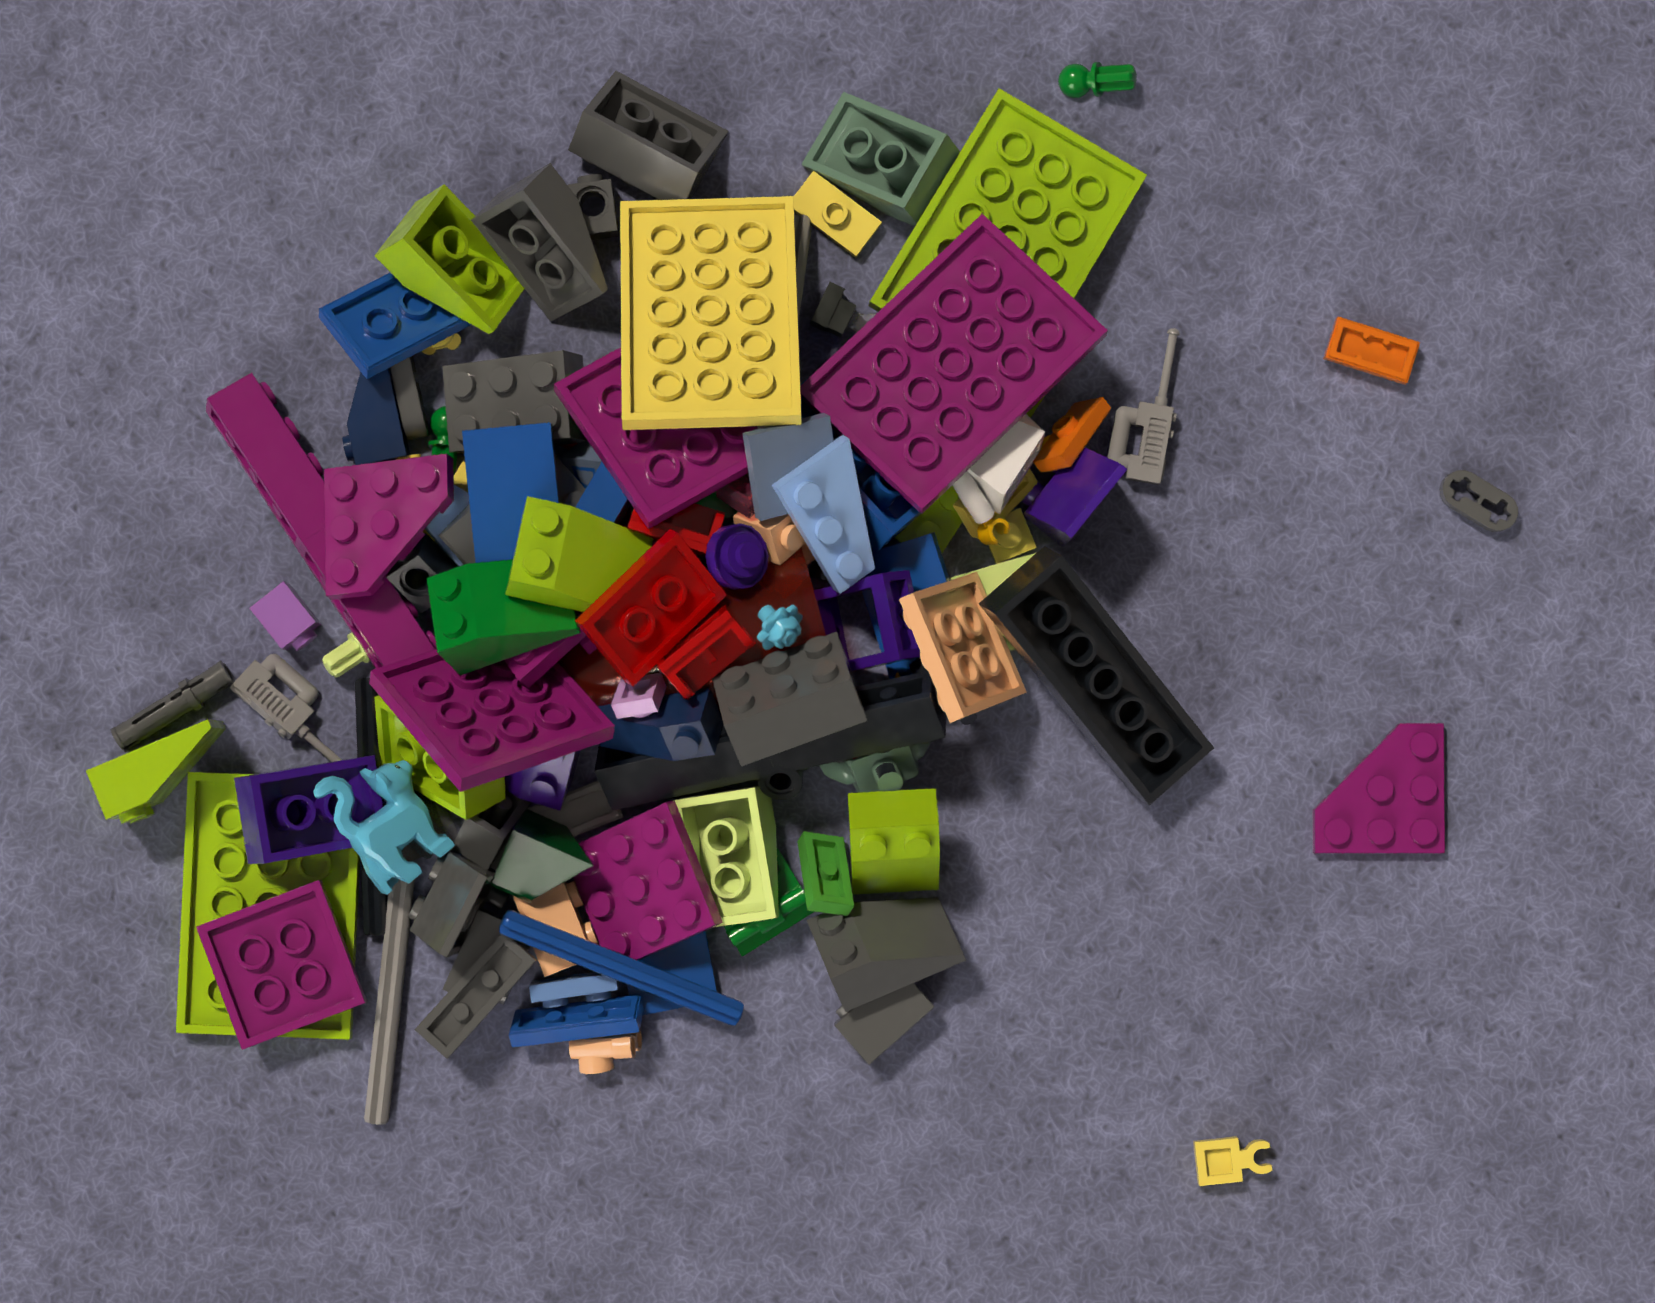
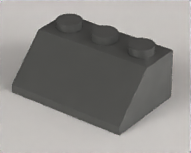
M615 71L583 110L568 151L581 157L587 163L596 165L615 175L624 183L633 185L656 197L658 200L691 199L727 136L728 130Z

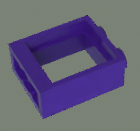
M910 571L887 572L865 577L841 594L833 590L831 586L803 593L806 616L809 621L812 638L837 632L852 672L920 657V649L912 630L908 628L904 621L903 608L899 601L900 598L914 592ZM872 589L884 652L849 660L837 598Z

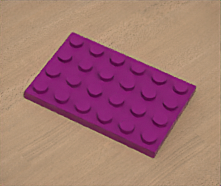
M981 214L800 386L801 400L816 414L826 413L830 415L832 429L839 436L844 435L848 437L851 447L916 510L923 514L1107 336L1108 330L986 216Z

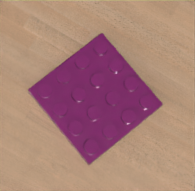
M621 347L554 383V392L648 529L748 473L743 433L757 430V426L623 430Z
M437 649L370 671L369 684L460 792L613 739L615 725L558 662L529 688L517 679L504 660L459 675L437 653Z

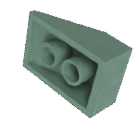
M843 92L801 165L810 172L814 170L828 182L879 211L915 227L960 151L947 134Z

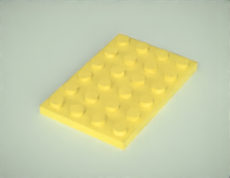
M793 196L620 201L622 429L801 425Z

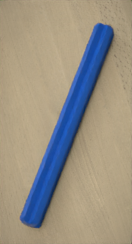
M508 910L500 922L499 932L501 935L728 1025H736L742 1017L744 1004L739 1000L513 910Z

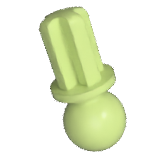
M352 632L347 635L348 640L326 654L322 659L326 670L335 678L340 677L362 661L365 663L370 662V659Z

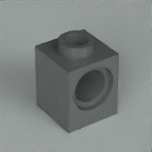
M590 174L578 177L577 183L568 184V187L578 199L581 211L583 203L590 197H599L605 202L603 212L597 216H587L582 212L591 240L620 237L611 179L603 180V175Z

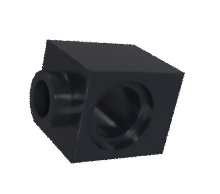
M425 533L403 561L398 560L394 564L386 578L422 614L431 608L427 578L458 566ZM415 568L423 569V570H425L427 573L420 572V571L416 570Z

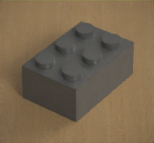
M561 350L442 366L449 452L464 455L462 431L547 422H551L553 446L588 442L554 392V383L584 367L583 355Z
M837 632L826 636L813 637L802 645L785 651L772 652L765 658L744 666L731 667L722 674L712 678L723 724L741 767L867 721L853 672Z

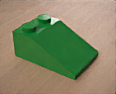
M513 560L464 564L427 578L437 653L459 675L581 633L580 627L575 622L578 618L577 611L505 595Z

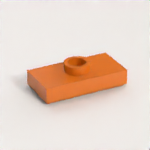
M1338 316L1335 319L1323 359L1406 385L1420 342Z
M1104 397L1073 403L1066 415L1053 425V433L1033 461L1040 472L1069 468L1073 465L1110 412L1111 406Z

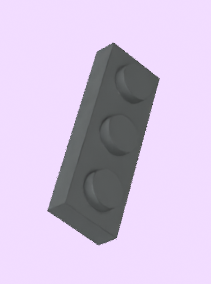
M500 934L414 1030L448 1059L531 968L537 959L516 940Z

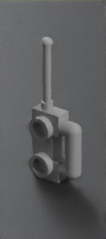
M1171 328L1167 332L1169 337L1158 396L1155 397V403L1140 401L1138 408L1121 406L1115 413L1107 458L1127 468L1125 476L1127 480L1159 485L1163 481L1168 438L1172 439L1174 430H1170L1171 421L1175 422L1177 413H1173L1174 407L1167 406L1168 398H1166L1177 336H1180L1176 328ZM1131 425L1142 428L1138 455L1126 454Z
M270 654L261 664L254 660L231 685L230 689L264 717L267 725H273L281 737L284 738L286 736L290 739L296 734L300 738L303 737L331 762L342 760L316 738L304 724L314 712L310 706L318 697L317 688L279 655ZM273 675H276L297 694L291 701L269 683Z

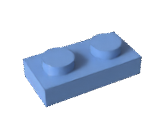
M592 971L532 980L529 990L531 1003L542 1001L543 1008H553L569 1004L568 997L585 995L587 1002L609 999L612 997L611 991L618 990L620 983L615 979Z

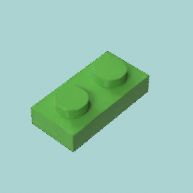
M803 831L797 843L807 910L848 916L854 907L844 837Z

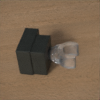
M829 282L810 325L841 338L847 326L858 332L877 313L866 315L855 311V304L841 298L845 288Z

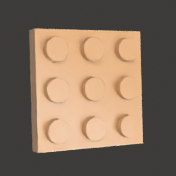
M977 572L913 592L899 599L903 608L904 621L913 632L920 649L921 662L924 668L929 671L937 691L938 703L946 713L950 723L1027 693L1002 632L979 605L987 595Z

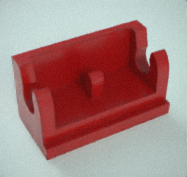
M694 503L648 529L633 508L627 529L652 537L655 542L669 529L679 533L695 555L706 558L707 544L712 534L721 528L725 512Z
M725 604L676 644L657 663V667L685 699H689L749 648L753 647L756 641Z

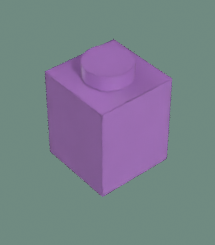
M284 581L249 608L279 647L287 651L292 647L299 651L317 637L314 629L321 625L293 587Z

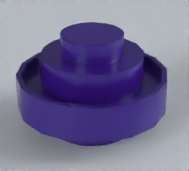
M739 523L721 527L714 532L707 544L705 557L708 570L717 583L722 587L736 590L752 587L762 579L767 570L769 556L766 543L761 534L753 527Z

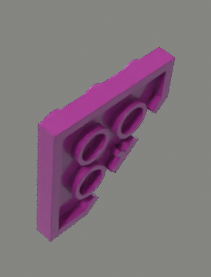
M440 454L324 469L325 587L327 597L335 600L370 596L377 592L385 582L383 577L398 560L403 561L425 535L423 530L439 512L443 514L454 501L453 458L451 456Z
M1444 723L1397 724L1344 780L1313 809V853H1445Z

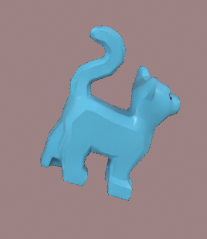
M405 760L384 764L374 771L366 768L360 771L361 776L371 789L386 800L384 807L360 823L355 822L351 818L355 798L352 787L346 780L336 776L326 777L316 784L313 791L317 799L331 793L337 796L338 801L335 807L334 822L339 832L349 839L351 846L360 856L368 877L378 890L386 895L393 891L392 888L399 879L409 884L422 873L417 863L406 861L402 855L401 850L414 840L429 854L433 853L439 858L455 846L446 834H437L435 832L428 807L414 793L412 783L413 767Z

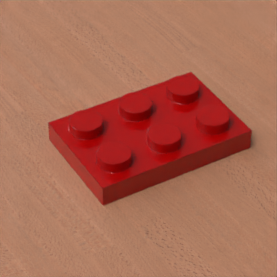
M669 529L591 604L575 622L627 684L634 686L727 594L679 533Z

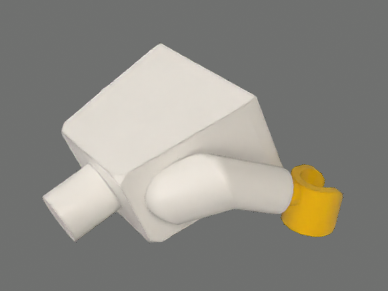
M1027 414L953 484L955 491L974 521L980 524L977 535L979 540L985 545L998 544V540L992 533L993 526L1000 535L1009 533V523L1002 518L994 519L993 515L995 512L999 514L1002 512L1033 464L1034 459L1051 436L1044 437L1045 431Z

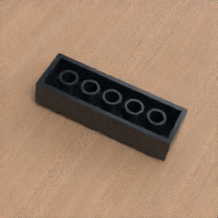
M1044 546L979 603L1129 791L1149 806L1214 749L1213 745L1061 554Z

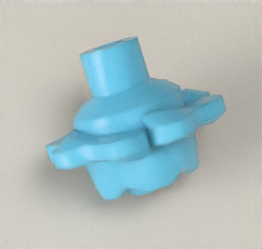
M794 604L787 608L780 607L777 611L771 605H766L759 611L758 618L763 623L762 630L758 633L757 639L762 642V647L765 650H769L773 646L782 649L783 647H790L795 643L797 636L801 634L802 628L799 623L802 621L803 615L798 612V608Z

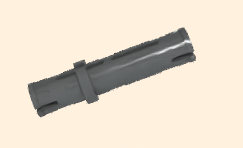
M220 660L191 680L185 678L178 683L179 687L170 694L141 710L127 721L110 729L113 738L126 753L141 741L165 728L193 709L197 712L205 707L204 702L222 690L227 689L235 682L231 671Z

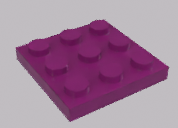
M675 801L665 802L578 843L594 866L573 878L599 945L633 959L641 960L723 923Z
M322 879L196 927L242 1050L367 1002Z

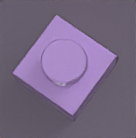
M661 672L645 675L634 686L627 684L623 679L620 680L611 703L617 719L632 716L642 718L658 712L667 687Z

